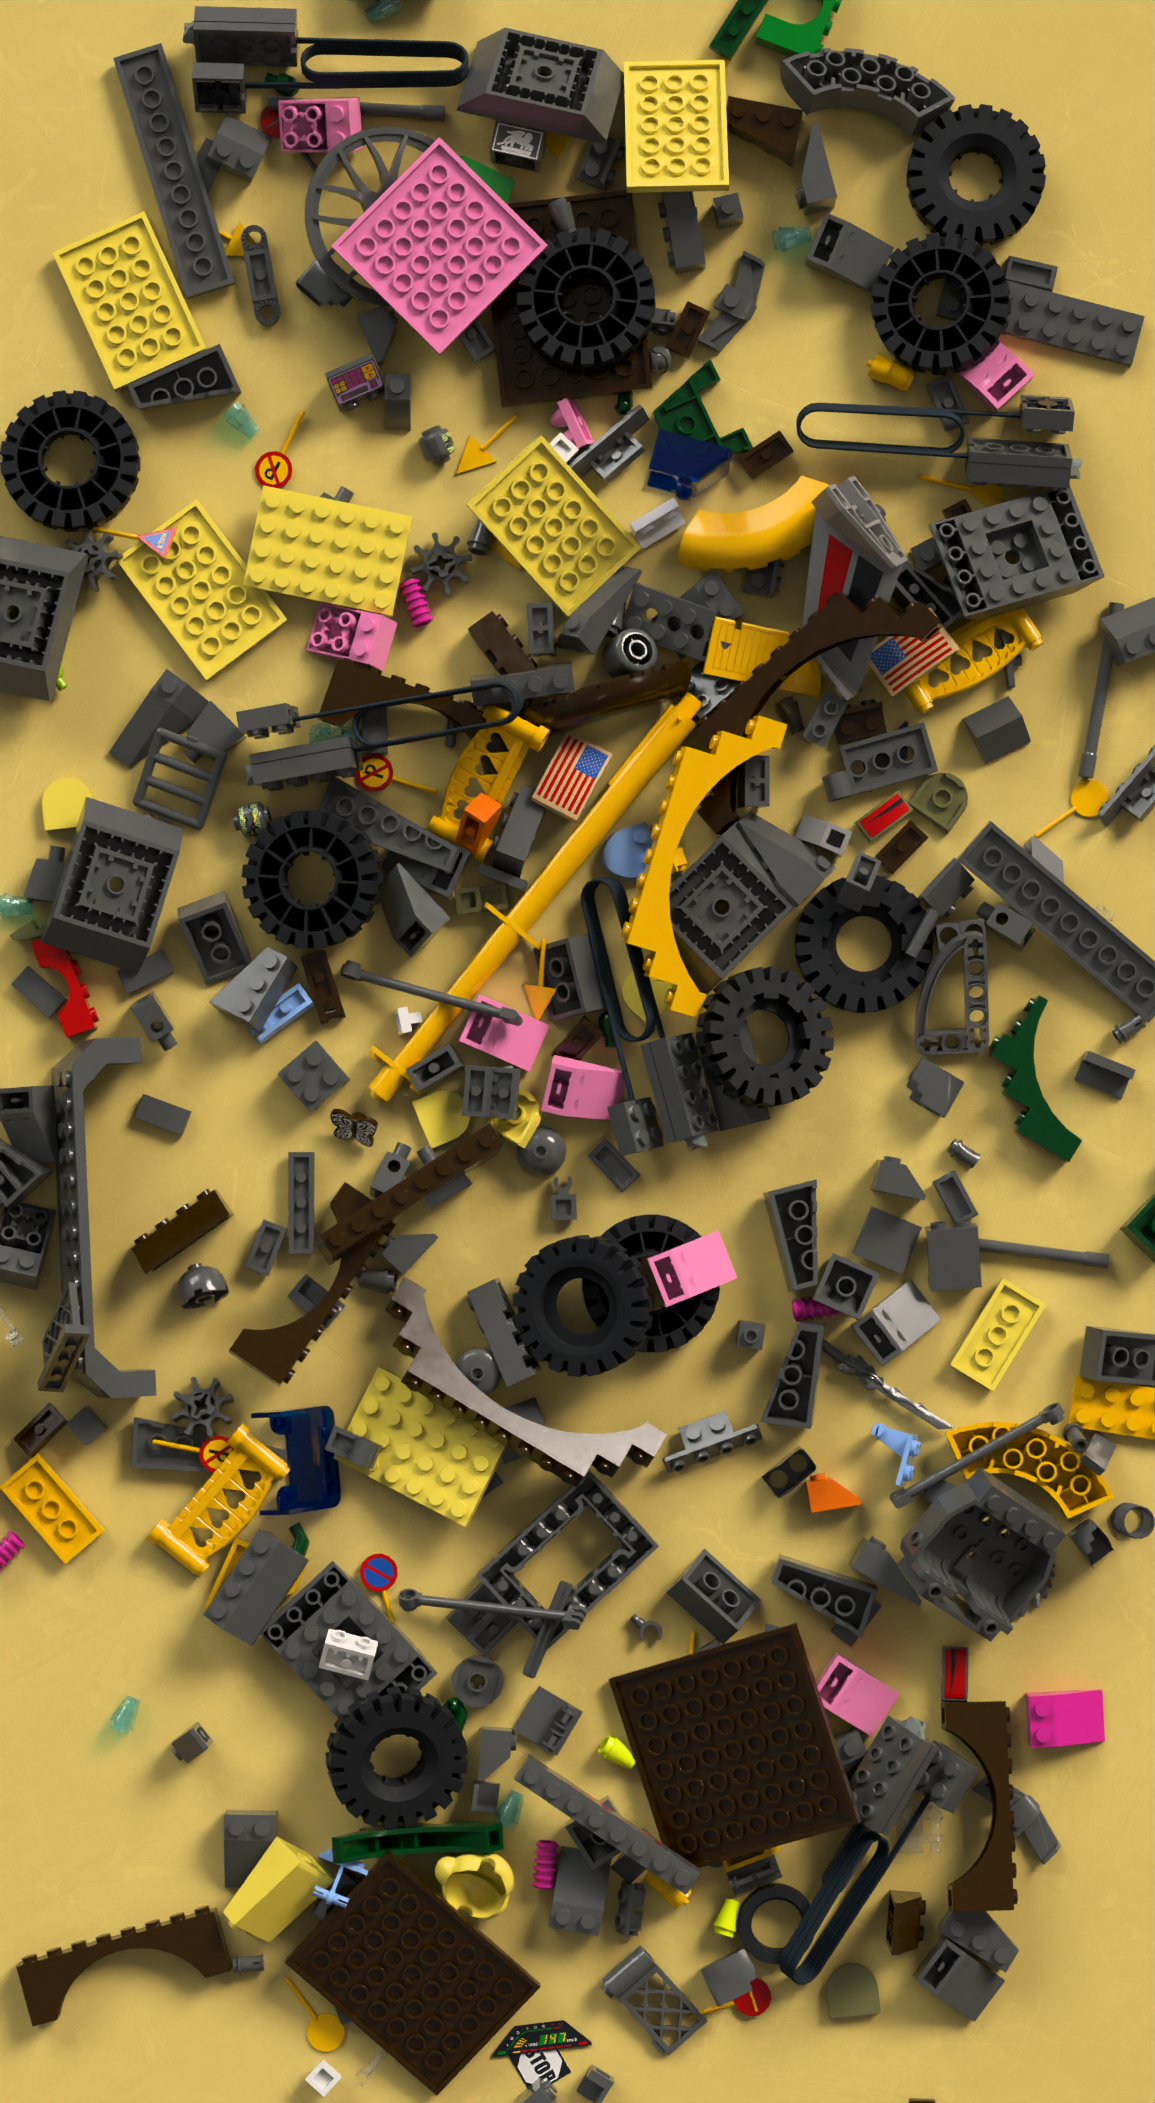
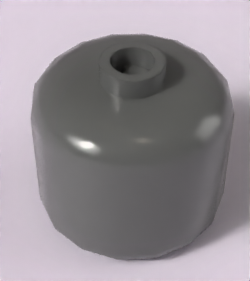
M634 628L624 630L605 645L602 653L603 666L611 678L626 674L630 675L648 668L652 669L658 658L654 640L646 632Z
M484 1347L471 1348L465 1351L456 1362L458 1369L485 1395L492 1393L499 1386L502 1375L494 1355L489 1349Z

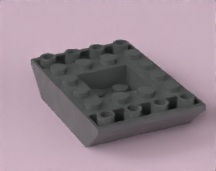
M503 28L477 42L457 111L606 144L622 88L624 73L602 49Z
M1070 484L1069 488H1063L1060 491L1046 490L929 524L964 619L983 620L1073 594L1104 578L1103 570ZM1008 553L1015 555L1017 563H1008L1005 555Z
M0 536V691L52 702L89 554ZM18 607L19 616L15 620H11V610Z
M86 797L41 943L138 973L152 944L180 853L183 828ZM113 877H118L122 881V889L118 892L112 891L109 887V882Z
M740 820L722 834L670 886V917L678 951L689 976L698 990L706 995L795 907L774 884L776 878L770 869L765 870L761 863L764 860L759 852L752 850L736 826ZM724 900L729 904V911L726 914L721 915L715 911L714 906L717 901Z
M334 1561L327 1565L278 1611L261 1633V1636L338 1718L341 1714L348 1717L350 1715L348 1707L356 1700L362 1705L368 1702L366 1695L378 1690L379 1695L384 1696L386 1695V1688L399 1687L401 1693H406L408 1687L420 1690L437 1674L436 1670L416 1645L361 1586ZM329 1629L342 1630L348 1634L368 1637L378 1642L368 1680L318 1668Z

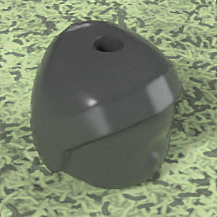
M658 346L649 349L651 372L663 374L670 370L672 365L670 351L665 347Z

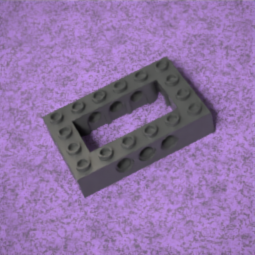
M589 1469L577 1488L571 1485L479 1570L476 1576L502 1604L545 1609L513 1574L521 1570L533 1555L540 1552L556 1534H560L562 1529L572 1519L578 1517L588 1505L594 1511L597 1518H600L612 1531V1534L622 1542L571 1590L563 1611H567L570 1605L583 1606L587 1609L588 1613L659 1547V1544ZM514 1616L536 1640L544 1619ZM558 1621L547 1650L569 1630L563 1628L562 1621Z

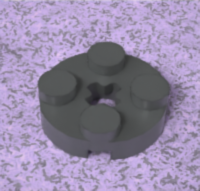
M474 1655L463 1659L456 1667L452 1677V1687L456 1696L465 1705L480 1708L492 1703L499 1697L503 1687V1675L499 1665L486 1656ZM477 1674L482 1675L481 1679L485 1680V1684H481L479 1688H474V1683L470 1682L471 1677L475 1678Z

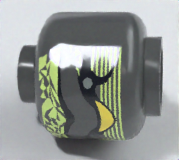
M440 425L421 433L422 437L418 443L426 461H435L437 465L451 460L449 455L455 451V445L448 429H441Z
M261 802L241 805L237 810V815L233 816L236 831L241 830L244 837L249 838L256 836L263 828L270 827L272 818L268 806L264 807Z

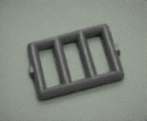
M157 728L133 798V804L136 807L162 816L161 820L169 823L173 820L197 830L203 829L227 759L226 752L198 742L199 738L192 735L185 737L164 728ZM163 739L214 758L215 762L212 771H206L159 753ZM159 763L207 781L204 795L152 776L155 764ZM148 785L199 804L200 808L197 817H191L144 799Z

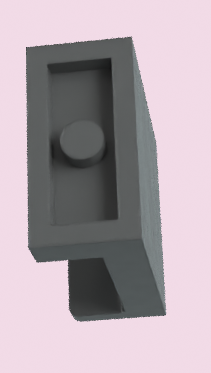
M969 1219L957 1220L956 1224L946 1225V1222L937 1221L931 1222L930 1226H926L929 1268L928 1286L930 1290L940 1291L982 1287L978 1227L976 1223H971Z

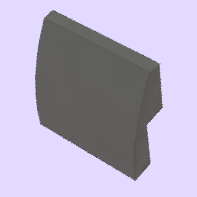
M466 1065L462 1116L517 1120L521 1069Z
M872 1206L852 1253L903 1274L922 1227Z
M482 1581L463 1599L502 1604ZM453 1609L446 1616L447 1621L465 1636L466 1640L483 1656L519 1622L511 1615Z

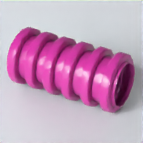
M417 578L404 581L399 585V589L403 591L401 596L405 597L403 602L408 605L406 610L411 614L409 619L413 620L411 623L412 627L429 624L434 619L433 616L429 615L431 610L427 609L428 601L424 600L426 596L422 594L423 587L419 586L421 581Z
M809 1297V1300L801 1298V1301L793 1299L792 1310L796 1322L801 1318L805 1321L809 1317L813 1320L817 1316L821 1319L824 1315H827V1318H829L832 1314H835V1317L840 1314L839 1311L812 1300V1297Z
M9 1531L7 1533L8 1536L1 1539L0 1572L3 1571V1566L8 1565L9 1560L12 1561L14 1559L13 1556L15 1554L18 1555L20 1553V1549L25 1548V1543L14 1532Z
M539 1840L536 1842L538 1849L535 1850L537 1857H535L534 1861L537 1865L534 1866L536 1873L533 1874L535 1881L532 1882V1885L538 1889L550 1890L555 1887L553 1880L556 1879L554 1872H556L557 1868L554 1867V1864H557L555 1856H558L556 1848L559 1847V1844L552 1840Z

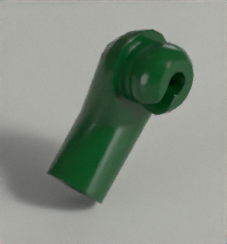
M633 393L617 394L618 404L615 405V411L618 414L626 415L632 409Z
M298 1522L289 1527L295 1539L292 1548L305 1556L310 1542L301 1523Z
M455 1697L446 1700L445 1705L452 1712L461 1731H463L468 1712L461 1700Z

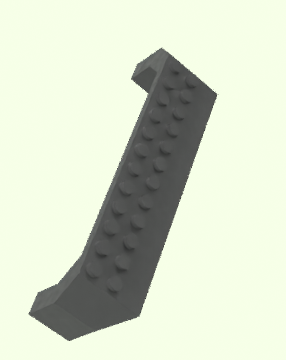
M140 1037L95 1038L81 1041L51 1068L52 1085H54L58 1145L56 1183L61 1295H63L68 1282L76 1283L81 1325L90 1326V1336L72 1372L71 1378L95 1396L101 1398L157 1396L155 1370H118L95 1349L83 1090L104 1066L141 1063Z

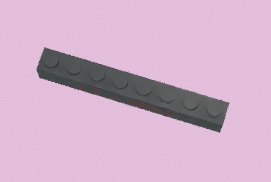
M528 1754L514 1775V1780L683 1894L687 1895L699 1877L700 1869L530 1754Z

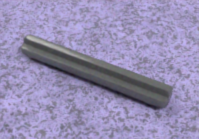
M560 1581L549 1610L563 1611L573 1588L572 1584ZM544 1619L523 1669L525 1676L529 1678L536 1677L558 1621Z

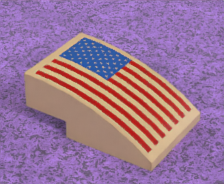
M942 627L927 643H923L918 638L889 636L873 648L869 665L890 695L894 697L900 695L915 682L924 678L960 648L945 627Z
M567 731L540 780L531 801L576 823L613 754Z

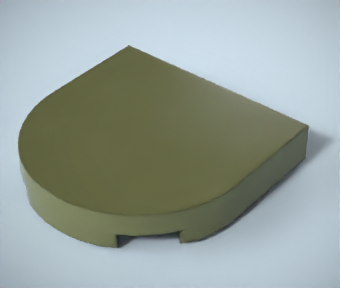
M937 773L923 781L908 804L919 814L946 833H949L965 811L968 796L964 783L958 777L950 773Z
M847 1963L839 1966L832 1973L827 1982L830 2019L881 2013L878 1984L871 1971L860 1964Z

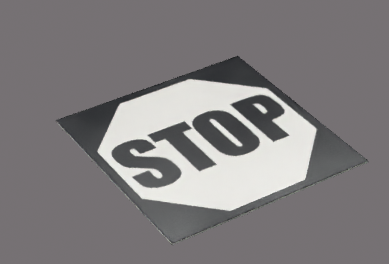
M558 2049L509 2055L527 2088L540 2077L544 2081L549 2080L551 2083H554L571 2073Z

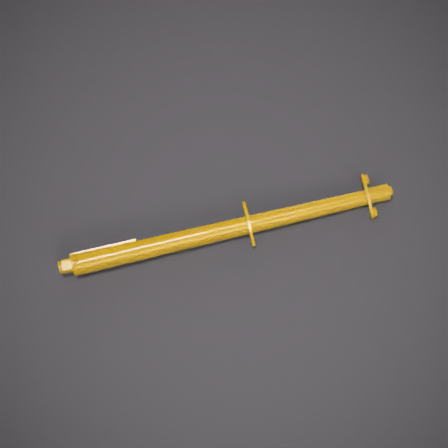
M687 692L676 706L670 704L607 782L608 788L506 917L488 902L484 904V907L502 920V922L446 994L472 1000L522 938L538 950L541 948V945L531 938L527 932L693 730L696 724L691 719L703 705L701 701ZM438 1002L394 1060H391L372 1045L369 1048L371 1051L368 1055L378 1063L384 1060L386 1065L368 1086L371 1089L369 1094L380 1103L383 1100L388 1102L407 1079L410 1081L408 1087L420 1095L422 1091H417L406 1069L418 1063L427 1055L464 1009Z

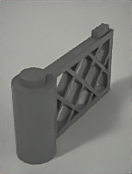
M641 1945L602 1978L604 1984L601 1988L610 1998L615 1996L654 2038L651 2043L661 2055L664 2052L670 2055L707 2022V2019ZM656 1972L663 1979L662 1989L648 1988V1980ZM634 1992L644 1993L643 2006H633L627 1998ZM647 1993L662 1994L661 2007L647 2006ZM665 1994H676L680 1998L679 2008L665 2007ZM638 2011H643V2016ZM646 2011L661 2012L660 2025L649 2024L646 2021ZM664 2012H679L678 2026L663 2025ZM682 2013H693L699 2019L692 2026H681ZM654 2029H660L659 2035ZM663 2030H678L677 2039L668 2046L663 2040Z

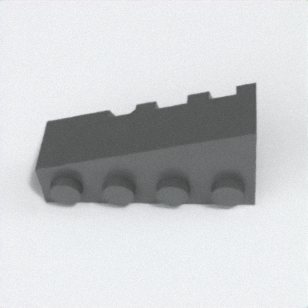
M220 344L127 385L139 411L241 393Z
M817 1179L763 1193L788 1291L818 1285Z
M499 1277L468 1291L469 1297H467V1302L471 1310L477 1314L479 1328L487 1338L489 1349L494 1355L506 1387L539 1372L541 1367L537 1359L532 1355L533 1350L531 1346L525 1347L520 1338L524 1331L522 1326H515L513 1317L515 1311Z
M807 1321L799 1322L760 1422L811 1429L814 1420L826 1324Z
M779 1554L771 1578L772 1583L862 1638L877 1593V1586Z

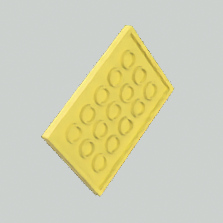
M725 60L624 62L627 193L729 191Z
M144 211L52 252L115 391L207 350Z
M542 435L535 438L466 504L567 617L642 548Z
M263 485L243 586L393 617L413 516Z
M196 499L153 531L178 527L166 560L142 541H139L123 553V559H116V561L206 681H208L288 620L265 590L243 586L247 565Z
M378 1367L347 1431L382 1445L373 1469H369L337 1454L333 1458L460 1525L468 1527L507 1445L498 1443L492 1436L476 1430L472 1424L462 1418L453 1416L450 1411L440 1405L433 1404L422 1394L410 1390L401 1382V1377Z

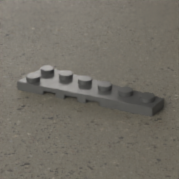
M332 776L333 780L329 782L318 810L330 811L340 814L341 818L350 819L358 825L357 829L360 832H365L372 840L370 844L452 873L460 849L339 778Z
M134 1417L131 1468L210 1472L202 1465L199 1453L152 1444V1440L156 1439L201 1448L202 1443L209 1436L207 1432L195 1430L193 1437L188 1438L185 1434L187 1429L185 1427ZM266 1446L285 1462L286 1450ZM239 1469L240 1474L261 1475L257 1471Z

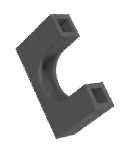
M571 661L546 665L545 668L506 675L490 673L471 676L470 679L471 686L502 682L513 687L519 694L520 699L575 691ZM492 688L472 692L474 706L513 701L512 694L506 688Z

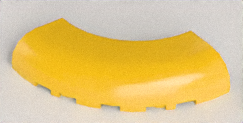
M801 476L782 496L752 510L737 513H715L699 509L682 537L679 548L680 566L702 571H710V568L733 572V569L748 567V570L766 567L768 562L780 558L784 561L800 554V549L812 543L816 508L811 501L830 485Z
M1012 1422L975 1423L945 1432V1435L957 1461L1021 1424ZM1038 1428L1027 1432L960 1470L966 1480L970 1479L979 1467L990 1474L1007 1473L1026 1478L1042 1487L1055 1500L1067 1519L1114 1499L1103 1477L1097 1475L1080 1461L1081 1453L1075 1452L1070 1444L1059 1437Z

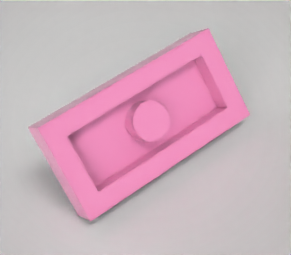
M565 398L557 402L558 407L552 413L549 423L556 427L568 426L569 429L563 435L578 449H587L594 440L575 399Z

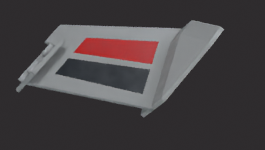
M854 475L838 486L834 483L826 487L811 501L816 508L802 628L808 623L807 619L817 610L820 612L827 605L825 603L827 599L834 593L839 594L843 592L847 594L862 612L866 610L864 606L874 597L878 598L880 596L890 602L902 564L908 561L871 497ZM877 637L860 639L840 645L813 659L814 662L818 661L820 663L819 668L826 677L831 678L835 684V691L842 698L845 697L846 700H849L863 691L861 683Z

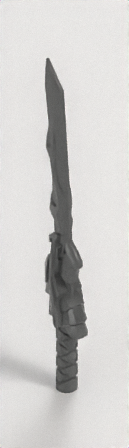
M824 1339L822 1351L839 1363L835 1367L836 1370L844 1374H854L860 1377V1382L866 1385V1390L877 1389L937 1429L954 1428L946 1421L929 1412L921 1403L916 1404L903 1396L896 1387L891 1388L885 1384L884 1378L879 1377L873 1366H869L860 1355H858L857 1359L850 1354L846 1356Z

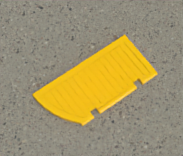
M715 616L703 673L747 682L753 676L752 671L759 664L768 662L771 659L770 654L777 647H783L790 641L788 640L789 632L742 622L741 629L738 630L734 629L735 620ZM721 641L731 643V645L723 650ZM813 659L790 675L778 689L820 697L821 670L819 662H814Z

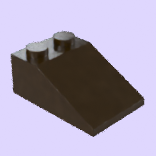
M889 1891L886 1943L891 1955H899L917 1949L919 1941H923L924 1926L920 1925L921 1915L925 1916L926 1900H922L920 1892Z

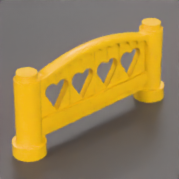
M1024 608L983 620H972L950 633V636L960 648L954 654L968 660L970 667L965 670L962 669L958 675H954L950 671L951 657H949L936 667V669L947 673L949 678L946 682H940L937 687L933 688L928 684V674L906 689L905 693L916 711L923 715L934 708L932 704L934 700L964 692L986 681L1009 664L1025 647L1029 648L1030 651L1037 649L1043 644L1042 636ZM994 627L1011 634L1014 637L1013 643L1005 644L1003 649L995 648ZM973 640L991 648L992 654L989 657L984 656L980 662H975L972 659Z
M488 704L482 717L487 722L506 718L511 712L496 704ZM517 716L511 723L504 726L479 730L462 752L452 771L444 795L441 815L439 817L434 815L427 827L431 830V833L462 847L455 842L461 819L454 817V810L459 808L458 802L460 800L467 801L469 805L476 798L467 797L464 792L465 788L470 786V778H477L486 795L502 805L529 749L540 752L549 736L550 729L542 725L537 727ZM493 733L500 734L509 751L489 752L487 744L492 741L491 735ZM482 755H487L490 758L498 774H477L475 769L478 764H481L480 758ZM487 838L479 853L474 855V859L483 864L492 851L494 841Z
M243 1423L226 1442L233 1448V1451L175 1520L169 1525L161 1519L146 1537L153 1545L157 1543L194 1575L201 1576L209 1567V1564L206 1562L207 1559L229 1544L250 1523L263 1504L273 1480L278 1478L281 1481L290 1471V1468L287 1467L288 1464L249 1433L250 1428ZM239 1469L257 1471L261 1474L262 1478L260 1481L255 1482L253 1489H246ZM223 1488L243 1491L245 1499L239 1501L237 1508L232 1509L228 1506ZM207 1508L226 1510L229 1513V1518L222 1520V1526L216 1528L212 1525ZM191 1527L210 1529L213 1532V1537L206 1539L204 1547H199L195 1542Z

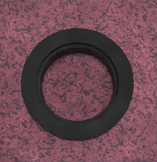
M779 1883L767 1884L755 1889L744 1900L739 1912L738 1928L745 1948L755 1958L769 1964L780 1963V1957L785 1947L771 1948L757 1940L751 1927L755 1911L763 1903L779 1899L794 1905L799 1911L801 1918H803L810 1906L809 1901L800 1891L789 1885Z

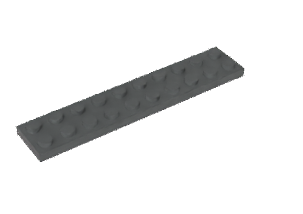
M159 43L113 58L186 298L190 299L235 285L162 44Z
M989 821L958 856L957 860L1022 916L1034 923L1036 928L1149 1023L1155 1016V961L993 822Z

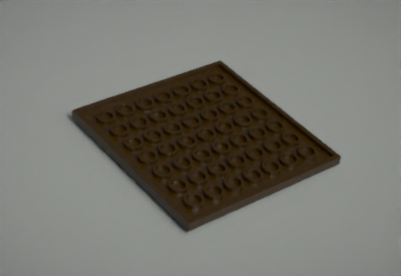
M796 1623L609 1679L661 1842L696 1867L701 1868L861 1822Z

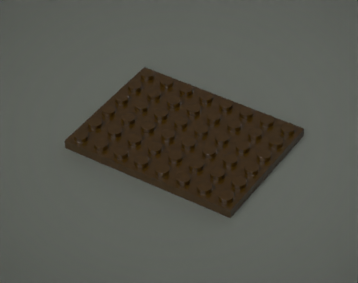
M627 190L565 197L567 202L571 204L576 229L590 228L591 232H598V229L609 231L613 237H622L630 243V247L633 250H638L632 193H627ZM560 198L507 204L544 242L547 239L552 242L557 239L556 234L561 233L547 213L549 211L547 204ZM580 274L573 277L571 282L567 281L560 292L563 297L559 298V307L562 312L566 311L568 313L567 317L572 321L578 323L584 321L585 324L593 323L600 320L601 315L604 317L610 310L612 305L610 304V299H613V290L610 285H605V280L600 276ZM520 276L491 304L502 408L555 402L565 398L572 400L653 390L647 336H643L641 345L634 353L628 352L625 355V360L615 365L611 362L606 364L604 369L593 370V367H585V371L572 370V367L565 364L562 367L553 363L550 357H544L526 335L517 307L518 281Z
M388 1850L368 1871L367 1876L364 1875L344 1896L349 1898L348 1903L340 1901L347 1904L346 1908L344 1909L336 1905L285 1959V1963L437 2096L540 1988L541 1983Z

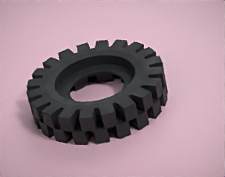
M876 875L871 890L858 913L836 902L846 879L843 877L821 889L807 904L797 924L794 945L796 947L795 957L798 968L800 967L804 980L815 989V994L836 1008L853 1011L854 1013L885 1010L906 999L922 983L933 957V930H931L916 959L907 955L905 951L926 914V910H923L918 898L913 893H909L905 886L895 880L890 881L886 877ZM859 916H869L882 922L888 929L892 941L891 952L885 963L879 968L867 972L849 968L840 959L836 949V939L841 927L850 919Z
M758 967L728 977V980L721 981L713 988L715 993L708 995L702 1005L707 1011L698 1016L696 1026L703 1028V1033L696 1035L697 1048H705L706 1054L699 1056L703 1068L711 1067L713 1072L708 1077L715 1087L724 1085L725 1088L722 1093L731 1100L740 1098L739 1104L752 1107L758 1105V1108H770L801 1099L810 1093V1088L817 1087L823 1079L819 1073L828 1070L831 1058L825 1056V1052L833 1050L834 1038L826 1037L825 1031L833 1029L830 1017L822 1018L820 1014L821 1011L827 1008L821 997L816 999L811 997L815 989L807 981L799 984V975L791 971L781 973L782 968L767 967L763 969V967ZM757 1010H766L776 1014L783 1021L788 1032L786 1053L781 1060L772 1065L755 1063L745 1054L741 1046L740 1029L742 1023L749 1014Z
M578 1235L549 1244L540 1249L538 1255L532 1256L524 1265L527 1268L526 1271L519 1274L515 1284L520 1288L519 1292L513 1293L512 1306L518 1307V1313L513 1315L515 1326H522L524 1331L520 1335L525 1347L531 1345L535 1349L532 1355L540 1363L547 1361L549 1362V1369L558 1373L566 1371L567 1376L581 1377L588 1375L589 1377L602 1374L627 1362L635 1355V1350L642 1347L647 1339L645 1332L651 1329L654 1316L649 1315V1310L654 1308V1295H648L647 1287L651 1286L647 1274L641 1275L638 1269L642 1265L635 1256L629 1258L626 1255V1248L618 1243L612 1245L609 1243V1239L600 1236L591 1238L589 1235ZM573 1279H590L599 1284L607 1295L609 1301L608 1317L602 1327L595 1332L589 1334L573 1332L562 1323L558 1316L556 1307L558 1294L561 1288Z

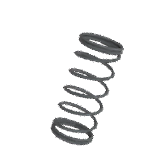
M1122 1503L1113 1510L1111 1523L1118 1533L1135 1539H1142L1149 1536L1153 1531L1155 1518L1147 1507L1133 1503ZM1136 1508L1141 1515V1524L1136 1531L1129 1533L1125 1527L1124 1520L1126 1514Z

